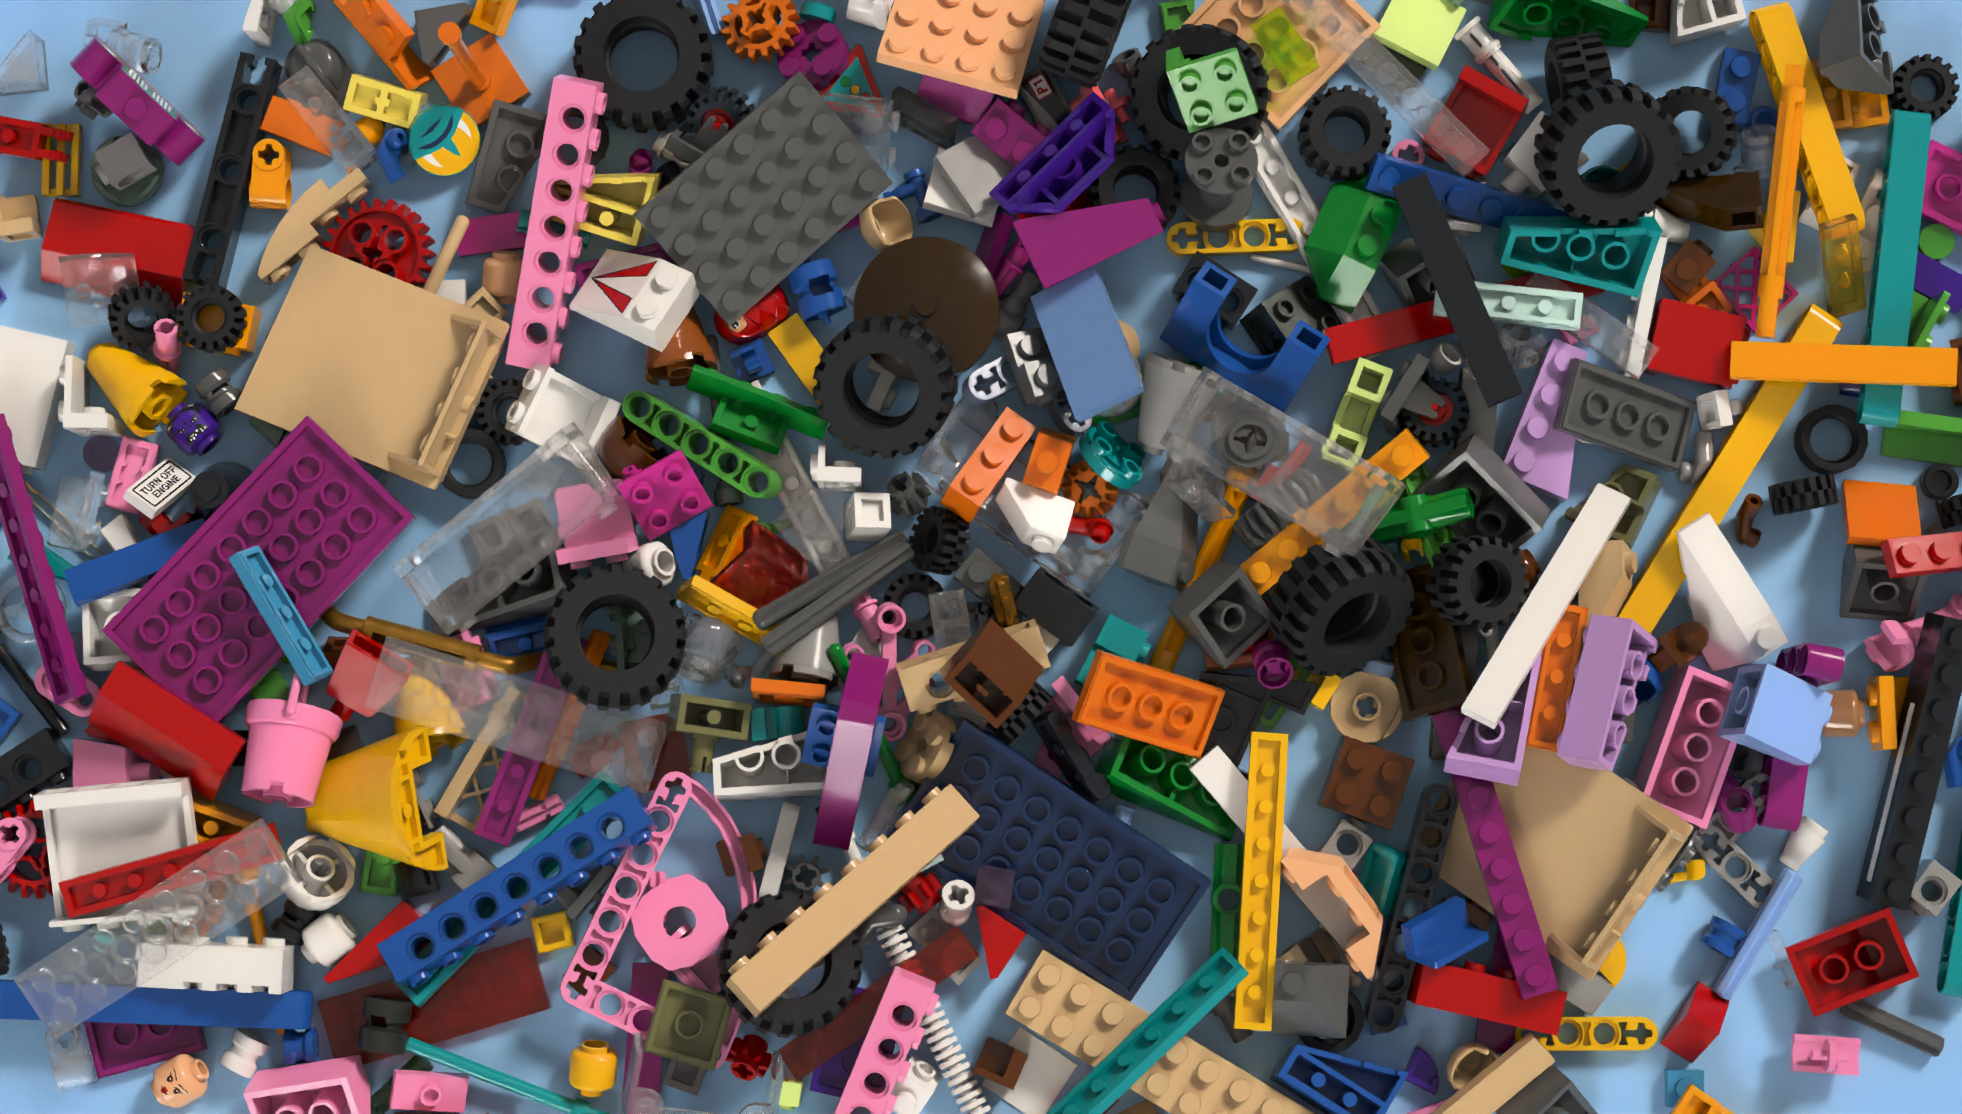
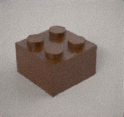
M1346 735L1341 736L1317 805L1382 829L1391 830L1415 760Z

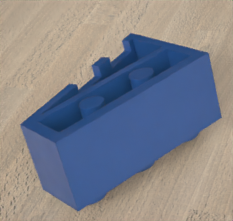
M1295 1044L1287 1049L1270 1079L1324 1114H1385L1409 1072L1394 1070L1375 1065L1374 1063L1362 1062L1343 1057L1342 1055Z

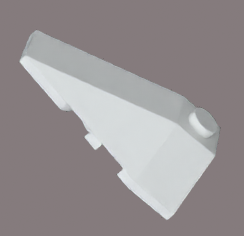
M1706 512L1676 531L1682 570L1686 575L1689 596H1687L1688 606L1692 610L1693 621L1702 623L1709 632L1708 644L1700 651L1709 669L1714 672L1756 662L1787 643L1788 640L1775 615L1711 515Z

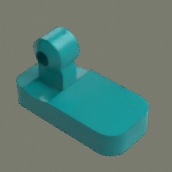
M1379 842L1369 846L1359 881L1384 914V918L1389 916L1398 887L1400 872L1405 863V853L1384 842Z

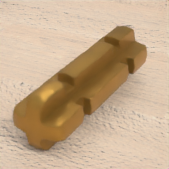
M997 573L991 575V579L988 580L987 584L992 595L991 600L998 625L1006 628L1019 624L1008 576Z

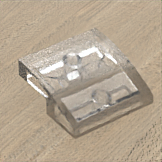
M89 253L58 257L71 329L108 323L110 328L107 309L108 304L112 305L111 297L115 293L119 296V288L125 286L127 290L131 289V282L136 281L137 287H140L134 254ZM143 306L136 307L130 311L128 315L130 324L146 323Z

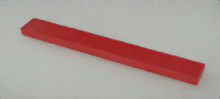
M1539 273L1497 283L1584 293L1583 299L1601 295L1605 292L1604 289ZM1434 300L1322 330L1324 335L1331 338L1326 348L1332 366L1356 360L1359 357L1363 358L1454 334L1455 332L1448 317L1433 316Z

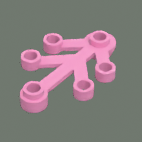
M886 602L881 604L874 613L875 624L881 629V658L889 659L881 695V706L879 705L877 715L885 716L886 719L893 718V725L888 729H884L883 733L888 742H894L899 740L906 732V717L910 713L905 697L897 704V691L902 685L895 663H897V632L904 627L906 614L897 604ZM889 610L893 611L891 621L883 622V614ZM926 638L916 639L911 646L912 653L905 660L920 656L918 649L923 644L928 645L927 653L935 651V646ZM849 642L842 647L846 656L851 649H857L858 653L865 654L863 648L854 642ZM930 678L929 684L935 687L934 680ZM842 683L841 694L843 695L844 684Z

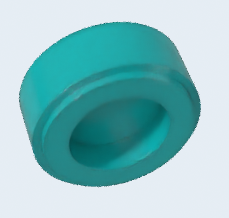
M805 1L802 3L799 16L805 21L821 20L834 24L837 12L828 5L814 1Z

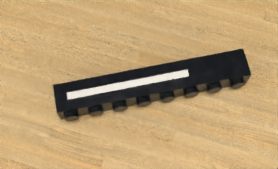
M1930 612L1925 614L1897 726V749L1891 750L1856 891L1857 896L1875 904L1908 910L1962 693V620Z

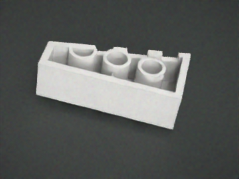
M807 731L796 735L791 734L764 745H756L712 759L714 796L720 802L822 796L827 768L801 761Z
M151 934V940L140 942L138 987L190 989V986L197 987L198 990L222 991L228 990V988H235V991L241 993L263 992L265 989H269L268 994L281 995L293 990L295 945H285V938L264 937L263 944L248 943V937L226 936L225 943L211 942L210 935H189L188 941H174V934Z

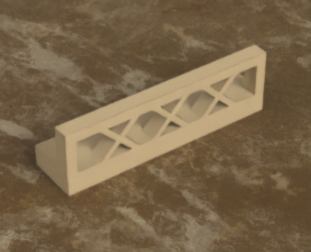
M508 684L433 812L445 819H451L473 833L475 832L485 806L482 794L490 792L492 788L480 790L477 774L482 767L495 764L498 772L503 757L499 758L495 743L500 736L513 733L516 725L514 711L521 699L525 701L527 693L513 685ZM511 720L512 728L504 730L508 721ZM492 750L494 760L485 762ZM473 783L475 791L467 793V791ZM477 796L480 811L473 823L455 813L463 799Z

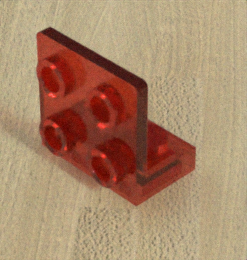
M751 520L743 528V551L709 582L756 609H760L808 581V557L755 520Z

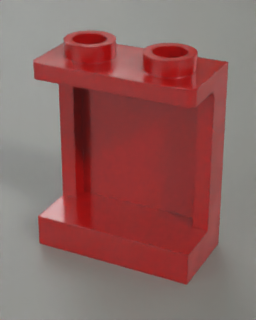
M1465 65L1458 77L1456 86L1428 134H1425L1422 139V146L1426 148L1424 153L1439 163L1443 164L1446 159L1457 165L1456 171L1467 179L1475 181L1478 177L1485 181L1526 111L1529 99Z
M1661 298L1655 303L1641 373L1653 376L1661 373L1718 387L1717 390L1731 389L1733 384L1737 385L1739 380L1730 379L1731 341L1748 342L1750 329L1745 328L1747 317Z

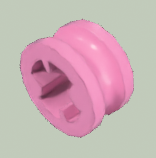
M1406 139L1400 141L1394 147L1391 153L1392 157L1398 158V153H1404L1406 148L1414 151L1412 156L1416 155L1417 161L1411 162L1422 165L1425 153L1423 147L1418 142Z

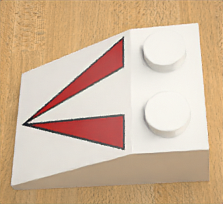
M607 249L569 307L577 313L663 352L700 296V293L696 287L693 273L663 259Z

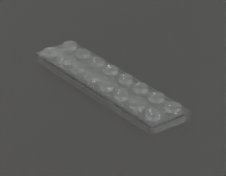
M388 635L385 637L363 707L625 788L631 786L636 791L648 794L669 728V724L631 711H620L619 708H609V711L599 710L596 705L590 703L585 705L577 701L575 695L572 693L568 694L564 690Z
M261 817L22 971L13 980L52 1037L56 1040L293 888L303 878Z

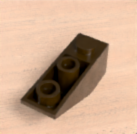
M1759 171L1736 172L1734 174L1718 176H1699L1675 182L1670 181L1667 187L1671 192L1665 200L1659 197L1654 202L1676 217L1726 232L1764 228Z

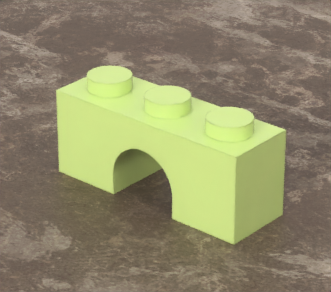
M1361 357L1356 360L1317 464L1346 475H1350L1357 469L1368 440L1367 435L1385 395L1393 369Z

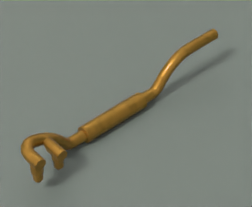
M335 605L321 617L327 626L336 631L350 634L354 628L389 650L476 672L477 668L499 674L514 675L537 670L544 652L502 656L483 651L482 645L371 616H367L366 619L349 616L339 612ZM602 659L599 668L607 671H617V662Z

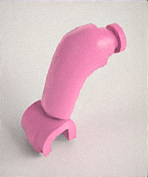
M1962 593L1954 594L1945 606L1933 613L1962 620ZM1925 616L1903 622L1901 625L1895 620H1883L1880 625L1883 632L1863 640L1867 647L1864 651L1872 662L1879 664L1885 672H1893L1904 668L1915 658Z

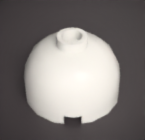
M309 835L298 839L286 852L279 872L280 884L288 899L296 906L306 910H326L336 906L353 887L355 881L354 871L356 870L355 861L349 850L334 839L329 838L326 841L316 839L318 835Z

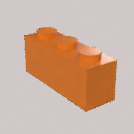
M1006 407L951 482L940 504L970 524L1023 452L1037 427Z

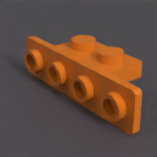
M332 0L406 89L414 90L432 81L434 76L408 46L415 33L387 0Z

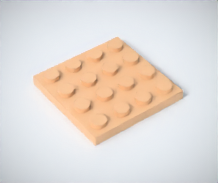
M894 0L877 52L876 62L1017 99L1046 0Z
M1205 0L1182 24L1202 25L1204 23L1221 29L1224 28L1243 39L1257 52L1261 58L1260 62L1263 68L1267 70L1269 76L1267 86L1271 90V102H1267L1266 111L1269 112L1267 120L1279 131L1381 28V25L1355 0Z

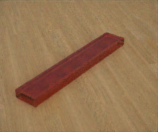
M957 925L898 967L936 982L937 985L979 955ZM893 970L852 998L841 1014L829 1025L821 1030L812 1031L809 1035L797 1036L777 1050V1053L797 1082L867 1034ZM906 1005L897 1006L894 1009V1013L896 1014Z

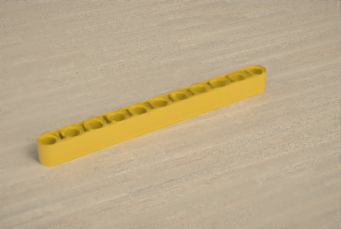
M1812 303L1805 310L1785 343L1832 344L1841 330L1843 322ZM1760 381L1745 405L1743 414L1739 415L1713 456V463L1693 488L1631 587L1616 617L1633 619L1647 632L1652 633L1686 578L1682 570L1676 531L1706 512L1711 515L1717 526L1720 524L1808 382Z

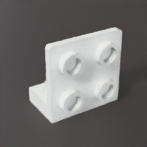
M66 355L65 364H61L59 370L60 384L64 386V400L59 402L58 418L60 422H63V428L81 437L125 436V422L114 417V413L105 412V408L90 407L91 373L87 369V362L75 355Z

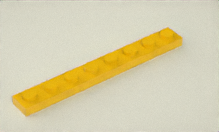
M1250 732L1237 961L1249 974L1235 987L1233 1028L1272 1030L1289 734Z

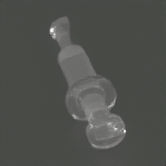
M1774 928L1767 940L1777 964L1773 965L1774 970L1782 969L1786 981H1784L1787 990L1800 986V983L1785 951L1786 945L1779 930L1777 931Z

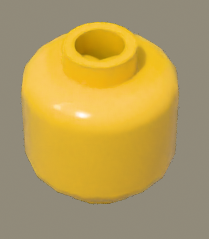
M589 1039L582 1041L580 1046L575 1047L570 1053L569 1083L579 1089L580 1094L583 1096H601L602 1091L611 1089L616 1083L618 1063L616 1051L610 1048L608 1042L603 1040Z

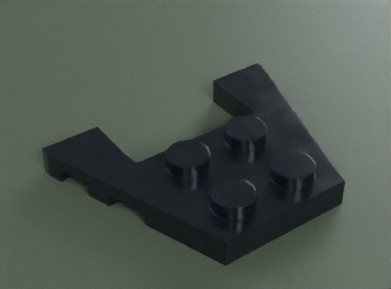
M1202 671L1198 681L1220 687L1226 692L1201 758L1218 745L1248 780V772L1238 768L1250 742V732L1255 731L1267 702L1270 700L1304 715L1317 684L1310 681L1291 680L1282 688L1269 689L1259 682L1257 676Z

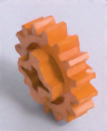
M739 0L740 2L737 5L731 3L727 5L731 15L722 16L721 20L726 27L721 32L727 40L726 44L732 53L735 52L740 60L743 61L749 57L753 64H757L759 58L764 57L767 63H770L772 60L771 54L776 52L780 57H783L784 51L782 47L784 45L794 46L790 36L800 33L796 22L800 20V16L796 12V7L791 0Z

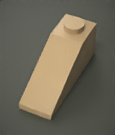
M1611 540L1606 543L1579 588L1578 606L1589 608L1586 626L1590 623L1591 614L1616 617L1632 587V573H1636L1638 568L1637 556L1623 540Z

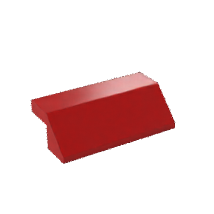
M56 197L41 247V280L110 295L115 293L118 296L120 295L119 288L122 286L129 290L131 289V282L136 281L137 287H142L143 281H147L150 283L151 288L157 284L161 286L162 293L167 291L171 301H173L174 308H177L178 303H182L184 292L187 293V281L182 277L196 226Z
M123 661L117 662L98 692L88 720L89 724L173 777L190 776L191 788L211 801L216 799L234 769L230 767L247 742L239 734Z

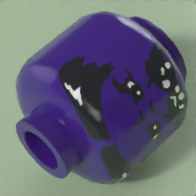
M194 402L187 406L184 403H180L167 416L170 422L166 433L186 455L198 454L203 456L210 452L221 440V435L219 434L221 424L219 420L202 403Z

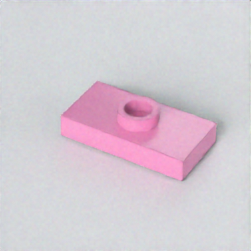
M123 436L103 506L141 516V513L124 500L123 496L130 486L156 466L161 446Z
M394 1069L389 1106L391 1109L464 1113L469 1076L464 1073Z

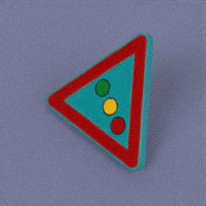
M857 43L849 51V61L841 76L837 74L829 81L831 85L817 92L832 110L885 118L889 114L888 108L863 45Z

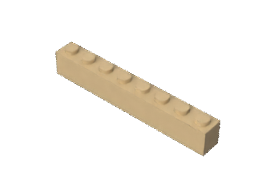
M951 783L942 791L938 787L930 791L921 800L925 805L915 815L911 810L905 813L894 824L898 829L889 838L884 834L879 836L868 846L867 850L870 854L863 861L859 862L857 858L853 859L839 872L843 878L838 883L832 886L827 882L812 896L816 901L806 911L801 906L797 908L784 921L788 927L778 935L771 931L756 945L760 951L749 960L744 955L728 970L732 976L728 979L726 985L755 1018L975 824L980 815Z

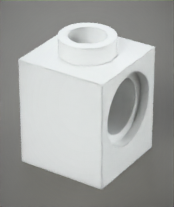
M854 492L844 506L846 541L878 542L886 536L891 529L890 493Z

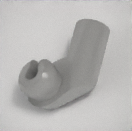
M1698 432L1695 434V457L1692 463H1681L1680 471L1678 472L1679 480L1695 484L1707 472L1713 463L1712 433Z

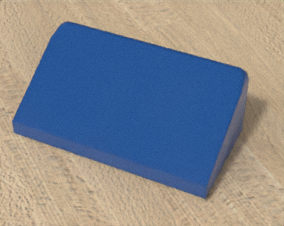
M547 614L486 627L485 637L489 651L502 656H517L544 651V627L546 626Z

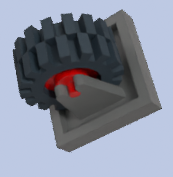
M728 86L709 89L691 105L689 110L692 112L687 115V120L669 135L664 148L672 152L677 160L684 163H692L755 108L753 103L749 106L746 105L745 101L749 97L746 94H743L741 97L737 96L739 89L734 87L730 91H727Z
M1418 353L1413 362L1407 360L1398 375V379L1401 381L1394 392L1389 390L1383 397L1379 405V410H1381L1380 417L1385 431L1394 437L1400 434L1406 427L1425 446L1427 443H1430L1432 447H1438L1440 443H1444L1447 446L1451 444L1450 440L1455 438L1457 441L1461 437L1462 430L1466 431L1468 427L1467 421L1470 420L1468 401L1463 390H1460L1455 382L1449 383L1447 378L1440 377V380H1435L1436 377L1431 360Z

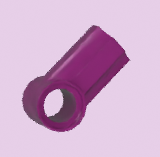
M1727 770L1715 808L1724 818V822L1729 830L1735 833H1746L1751 831L1757 823L1754 798L1751 792L1742 788ZM1736 808H1746L1739 813L1732 812Z

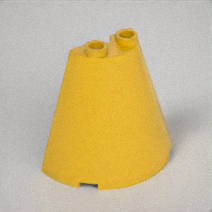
M427 725L415 726L327 761L315 796L313 807L305 808L307 830L310 833H317L321 836L424 870L440 871L449 868L443 832H430L425 836L422 835L412 770L432 761Z

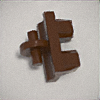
M1688 621L1681 626L1678 625L1658 638L1662 646L1657 649L1656 653H1651L1648 657L1660 673H1663L1675 664L1682 668L1701 655L1700 651L1708 644L1709 632L1698 621Z

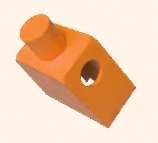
M1042 426L1038 432L1022 483L1058 496L1077 437Z

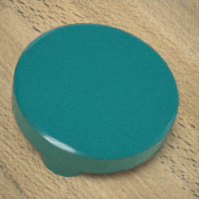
M1101 421L1097 426L1090 427L1079 440L1080 451L1089 466L1104 480L1114 486L1131 489L1143 478L1144 469L1142 461L1146 457L1145 452L1141 450L1138 444L1126 442L1118 435L1114 426L1109 422Z

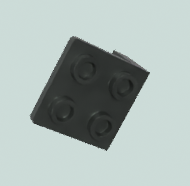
M1309 276L1302 277L1264 300L1239 320L1262 355L1273 354L1280 350L1300 319L1321 333L1326 328L1342 324L1329 304L1318 299L1316 286Z

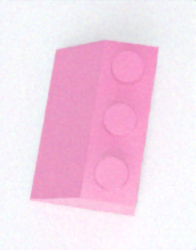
M360 1055L259 1070L243 1092L250 1114H371L370 1084Z

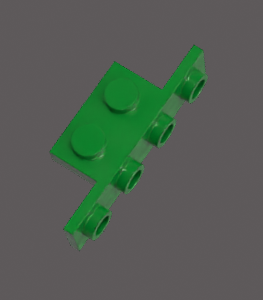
M697 364L693 366L686 389L719 401L709 428L710 431L776 456L779 453L788 428L819 440L823 439L829 421L827 418L820 420L816 411L817 408L804 406L787 399L781 394L770 393L754 387L747 381L725 376L715 369L704 368Z

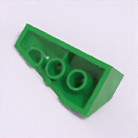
M1114 734L1113 738L1115 740L1104 748L1095 770L1097 773L1105 775L1107 783H1110L1111 794L1228 842L1233 839L1237 825L1189 770L1195 764V757Z

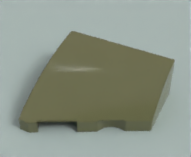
M1624 463L1612 473L1611 478L1607 482L1602 484L1631 498L1628 509L1609 540H1623L1632 549L1662 485L1658 475ZM1589 497L1574 509L1570 506L1564 514L1565 518L1574 523Z

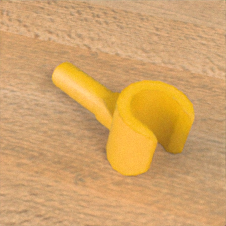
M1702 859L1691 860L1685 866V872L1673 874L1674 877L1669 884L1685 880L1702 879L1706 874L1705 861Z

